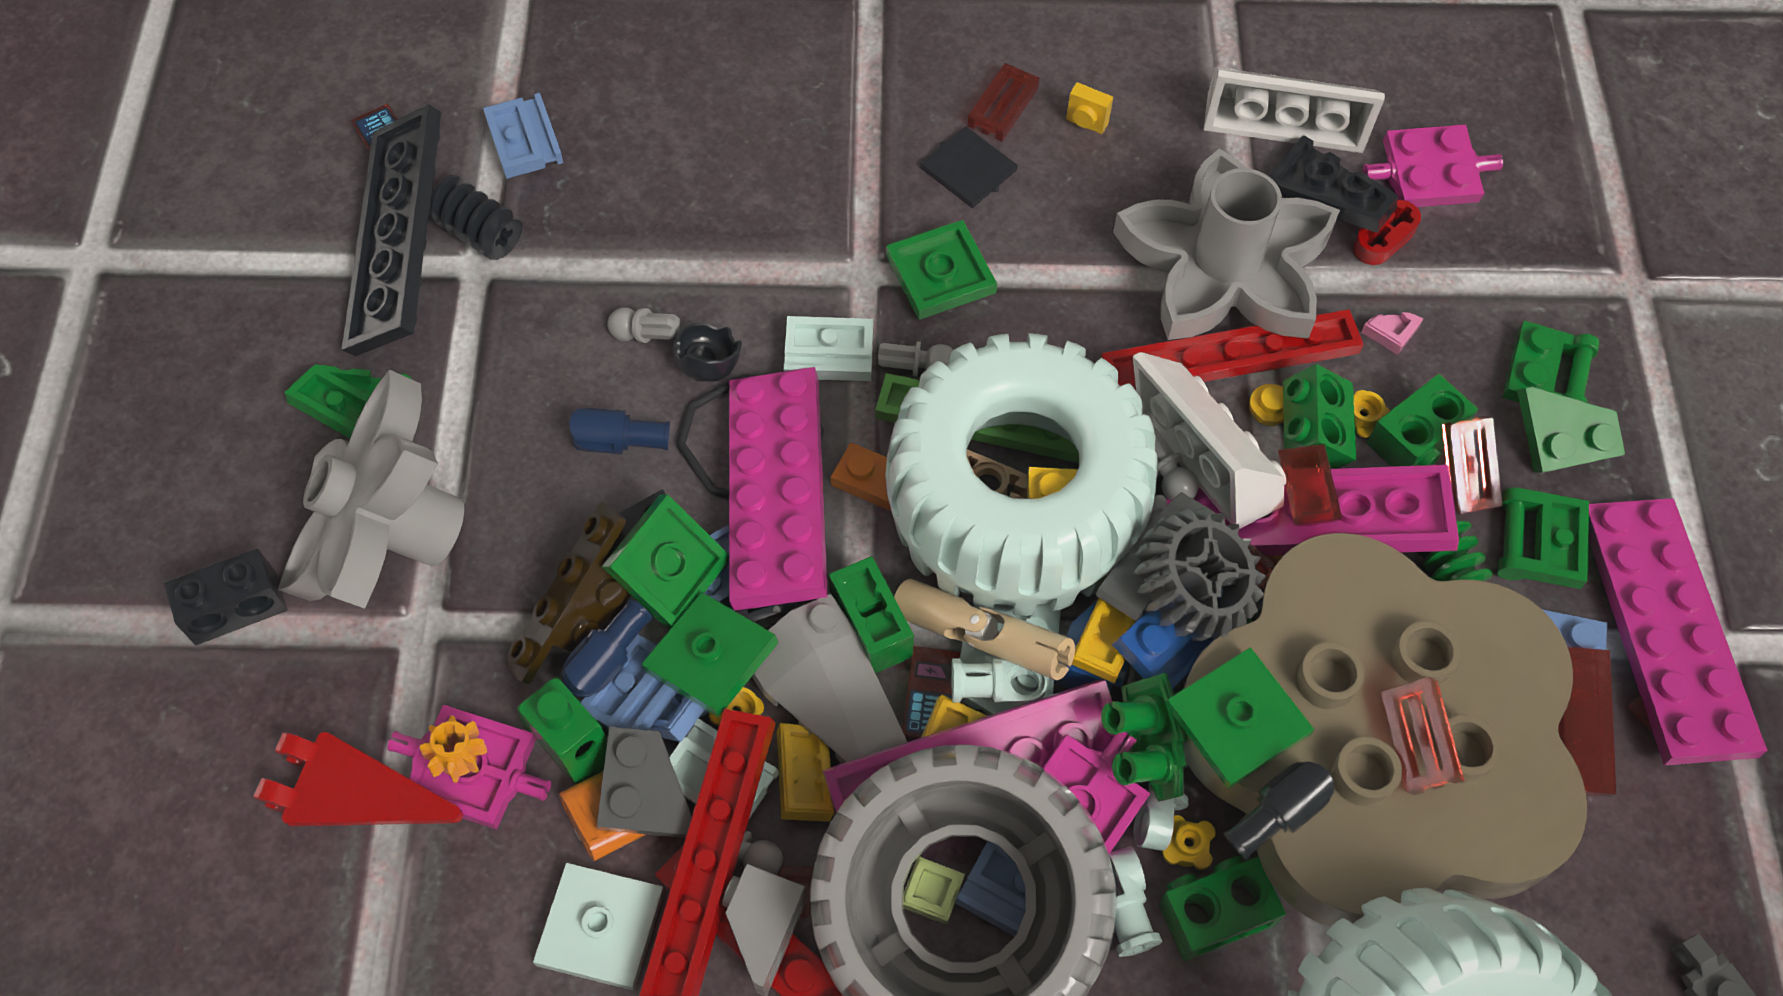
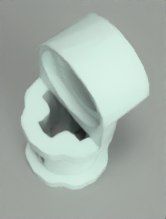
M952 658L951 691L953 703H960L962 698H992L994 703H1009L1011 706L1017 707L1044 698L1048 681L1044 675L1001 660V658H994L992 663H962L960 658ZM1017 675H1029L1036 680L1038 690L1032 695H1020L1012 688V679Z
M1186 762V766H1183V787H1184V769L1188 767L1187 762ZM1149 783L1148 792L1151 794L1135 816L1134 841L1138 847L1163 851L1168 847L1172 837L1174 810L1187 808L1188 797L1183 794L1181 797L1158 802Z
M1129 846L1109 854L1117 893L1114 929L1120 943L1116 947L1119 957L1139 954L1162 943L1160 934L1153 932L1143 905L1147 900L1143 891L1146 890L1145 877L1134 848Z

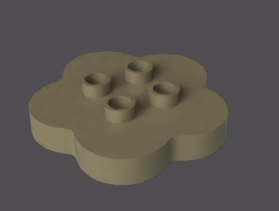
M1348 533L1320 535L1296 545L1276 564L1262 590L1265 595L1256 603L1258 611L1253 615L1252 623L1235 628L1229 632L1228 636L1219 637L1205 648L1194 663L1183 689L1251 647L1315 729L1311 736L1230 789L1226 788L1186 732L1187 742H1183L1185 761L1202 784L1216 796L1246 814L1259 805L1257 799L1260 796L1257 791L1291 764L1309 761L1320 764L1329 771L1334 780V793L1330 797L1329 803L1294 834L1289 830L1286 833L1280 830L1257 849L1262 867L1277 892L1297 911L1320 924L1331 927L1341 918L1354 923L1364 916L1361 905L1382 896L1401 903L1402 891L1415 888H1430L1434 891L1459 890L1482 899L1513 896L1526 891L1558 869L1570 858L1581 841L1587 820L1586 792L1579 769L1558 734V724L1568 706L1573 686V668L1570 653L1562 634L1551 618L1534 602L1509 588L1478 580L1436 581L1429 578L1405 555L1381 541Z

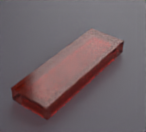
M1568 647L1573 668V686L1568 706L1558 724V734L1579 769L1586 795L1610 797L1617 794L1610 650Z

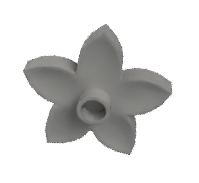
M1219 148L1202 163L1196 173L1189 204L1175 200H1152L1137 203L1117 213L1113 233L1124 249L1139 262L1153 269L1169 272L1161 300V321L1168 340L1194 337L1211 330L1222 322L1233 306L1237 307L1250 322L1264 330L1282 336L1309 338L1316 321L1317 297L1313 283L1302 267L1315 260L1324 250L1340 210L1314 200L1282 198L1278 185L1269 176L1257 170L1245 168L1240 161Z
M388 370L366 402L356 422L350 441L335 439L326 444L315 455L311 475L303 498L304 507L314 511V513L308 519L293 546L278 587L279 591L308 601L320 600L329 595L365 608L377 583L387 550L429 566L438 565L449 554L461 530L464 518V503L457 496L427 485L438 462L433 451L412 442L421 411V383Z

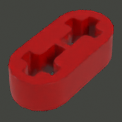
M1398 200L1396 210L1378 233L1364 228L1359 230L1353 244L1355 256L1359 261L1368 265H1380L1386 262L1415 234L1421 222L1420 210L1409 201ZM1400 219L1405 220V221L1400 222L1396 227H1393V226L1391 225V223H1392L1393 220H1394V221H1398V220H1400ZM1378 238L1383 239L1381 245L1376 244L1373 247L1369 245L1374 243Z

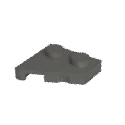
M609 727L597 830L686 838L692 816L660 732Z

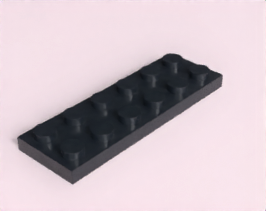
M430 104L373 131L342 350L354 356L414 334V328L417 323L416 312L419 289L422 284L423 257L427 245L426 233L428 217L431 211L430 201L433 178L436 173L435 161L437 145L440 139L439 129L442 112Z

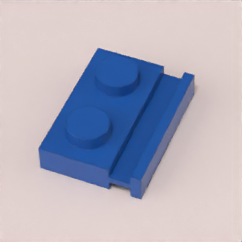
M1158 610L1147 611L1112 645L1143 679L1167 673L1173 689L1191 671L1197 658L1214 639L1209 640L1208 638L1203 641L1197 640L1193 642L1190 634L1184 637L1175 636L1174 623L1169 626H1159L1161 613Z

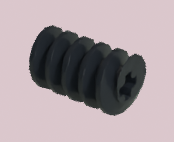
M456 174L449 175L438 184L430 201L431 211L429 215L433 222L444 227L446 231L456 235L458 239L468 243L470 247L481 252L482 255L490 260L501 259L513 250L521 236L523 223L520 220H513L514 217L511 210L501 207L500 203L494 199H488V195L482 191H476L473 185L464 183V180Z

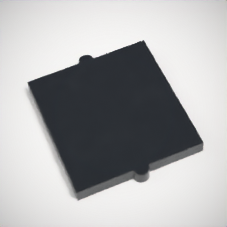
M966 126L949 141L941 142L939 149L921 163V169L968 206L974 208L991 192H998L999 185L1017 171L1018 165Z

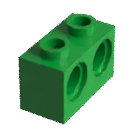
M1314 364L1283 380L1284 457L1309 470L1337 469L1355 461L1353 383L1318 364Z
M1437 374L1378 420L1366 444L1391 467L1434 465L1443 455L1441 450L1450 444L1455 448L1471 434L1473 428L1469 424L1477 413L1478 408L1444 377ZM1405 439H1409V440H1411L1412 442H1414L1415 444H1412V443L1406 441Z
M872 556L829 574L830 594H832L856 631L875 674L913 657L914 634Z
M1236 856L1214 866L1213 871L1215 874L1197 880L1195 874H1188L1167 885L1169 891L1164 894L1158 905L1184 962L1275 927L1286 915L1279 897L1262 867L1259 857L1243 862L1240 856ZM1241 886L1246 888L1253 897V905L1244 906L1236 902L1232 897L1231 887ZM1194 903L1201 906L1207 914L1208 922L1205 924L1192 922L1185 914L1184 905Z

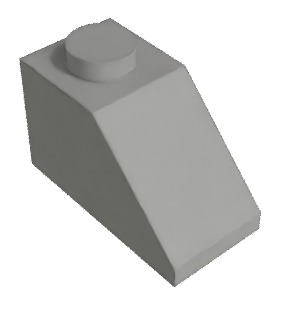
M746 864L741 878L733 876L722 905L727 907L726 915L755 990L757 994L767 996L807 897L805 886Z

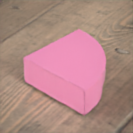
M1402 312L1401 315L1383 316V314H1379L1365 323L1361 333L1398 355L1420 327L1423 318L1408 312Z

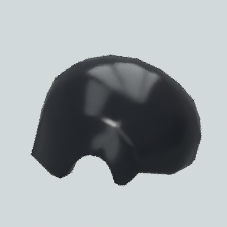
M692 323L679 331L673 344V356L679 369L698 382H715L729 376L737 365L742 341L734 340L731 328L729 327L718 329L710 324Z

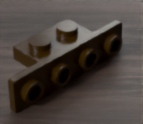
M603 502L585 520L581 536L570 554H567L561 560L557 569V576L547 593L536 602L532 618L523 633L510 646L506 666L520 682L525 684L531 683L553 645L572 652L590 630H604L623 609L631 596L625 588L602 568L606 562L604 560L626 524L624 517Z

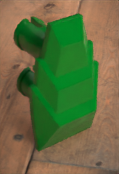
M1167 673L1121 686L1123 702L1114 701L1105 704L1101 713V721L1108 733L1115 735L1128 732V735L1132 736L1137 742L1131 747V753H1119L1113 759L1112 771L1115 779L1122 785L1149 781L1158 802L1183 796V766H1186L1183 742L1187 741L1183 728L1166 707L1167 700L1174 696Z

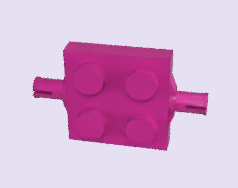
M1466 125L1388 130L1383 138L1387 155L1386 163L1364 164L1362 173L1373 180L1387 179L1398 195V200L1409 201L1415 204L1416 207L1477 203L1484 195L1479 172L1500 171L1503 166V159H1501V154L1478 156L1472 148Z
M443 705L433 726L437 727L447 722L450 716L453 715L456 721L464 726L472 721L476 723L479 730L477 738L484 739L487 747V753L477 755L478 773L470 771L463 776H459L457 783H454L451 776L444 772L433 777L427 766L430 760L424 759L420 751V745L430 743V730L421 740L398 731L391 735L393 740L389 739L388 751L413 758L412 772L409 776L410 780L458 806L464 814L462 819L492 829H498L509 802L516 796L517 792L544 801L548 796L546 791L549 792L551 788L550 780L526 774V763L536 742L533 733L453 707Z
M1128 733L1116 734L1102 753L1086 748L1066 734L1043 766V769L1061 781L1086 808L1100 831L1108 854H1110L1151 794L1137 783L1129 785L1118 783L1112 771V763L1115 756L1119 753L1129 752L1137 741L1132 736H1128L1117 751V748Z

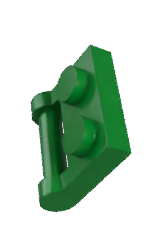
M1524 320L1517 332L1502 398L1520 403L1517 390L1534 387L1588 403L1584 395L1592 358L1598 354L1599 339L1591 334L1573 335ZM1562 353L1574 357L1565 394L1554 391Z
M1508 488L1502 491L1501 507L1505 510L1503 557L1498 560V576L1506 580L1528 579L1581 589L1587 583L1589 501L1523 488ZM1526 510L1536 512L1535 559L1523 557L1524 512Z

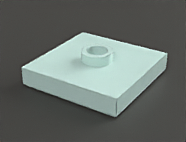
M566 863L533 963L538 967L635 991L665 893L664 887Z

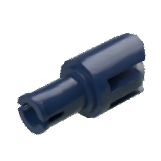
M594 408L577 409L572 413L569 421L571 442L577 450L623 455V450H628V446L668 450L669 421L630 420V415H626V410Z
M629 599L625 603L624 608L604 630H590L571 652L563 665L561 673L562 683L576 697H590L601 692L628 662L626 648L642 628L652 620L651 614L638 602Z

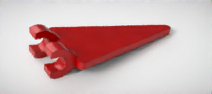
M328 732L320 733L315 743L293 734L282 733L274 751L278 754L286 755L288 763L303 767L297 783L293 789L284 784L261 778L253 796L256 800L266 802L265 807L268 809L283 812L282 821L288 826L458 823L464 815L458 806Z

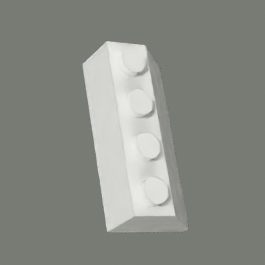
M1215 67L1207 96L1204 130L1295 144L1304 134L1314 141L1313 146L1363 153L1384 102L1385 93L1355 86Z
M1142 352L1134 355L1136 392L1142 400V415L1150 417L1153 427L1157 428L1174 454L1180 453L1183 458L1179 464L1196 475L1201 490L1218 510L1224 513V517L1229 523L1239 524V529L1283 507L1286 476L1281 466L1276 461H1269L1260 451L1253 435L1248 431L1243 432L1234 422L1229 409L1223 403L1218 404L1210 396L1203 380L1199 376L1193 377L1182 363Z

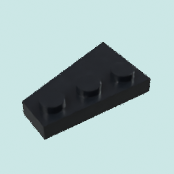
M1303 134L1269 175L1278 185L1282 198H1302L1321 202L1340 210L1337 217L1338 220L1378 233L1396 210L1398 195L1362 172H1350L1340 165L1341 158L1331 152L1325 155L1313 148L1314 141Z

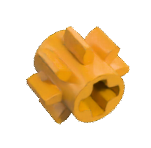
M453 715L450 716L447 722L437 727L433 725L428 727L431 732L430 743L420 745V751L424 759L430 760L427 766L433 777L444 772L451 776L454 783H457L459 776H463L470 771L474 773L479 772L476 764L477 755L487 753V747L484 739L477 738L479 730L474 721L464 726L457 722Z

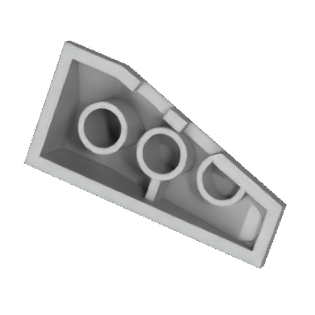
M829 594L827 598L817 599L790 611L768 630L776 635L779 643L752 675V678L764 697L775 706L778 704L783 706L799 720L798 725L805 728L809 732V736L813 732L834 750L835 758L843 764L907 743L856 631L832 594Z

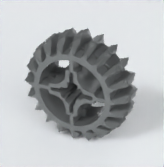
M1188 508L1179 510L1171 516L1167 515L1157 521V525L1146 532L1142 538L1145 544L1139 547V550L1135 553L1143 563L1139 564L1133 573L1142 577L1145 581L1137 592L1148 594L1151 599L1146 611L1158 610L1161 613L1159 626H1169L1174 623L1175 636L1184 637L1190 634L1193 642L1197 640L1203 641L1208 638L1209 640H1216L1219 637L1228 636L1229 632L1233 629L1247 624L1246 620L1252 618L1258 611L1255 603L1259 602L1260 598L1265 595L1257 586L1264 579L1265 575L1255 570V565L1261 556L1251 555L1248 547L1252 539H1241L1239 537V524L1226 526L1224 513L1210 516L1207 508L1196 509L1193 512ZM1182 542L1183 551L1179 553V560H1175L1178 544ZM1221 588H1223L1222 599L1218 607L1217 598L1221 596Z

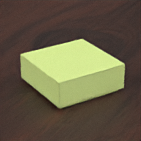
M918 857L904 891L903 909L947 925L965 874Z

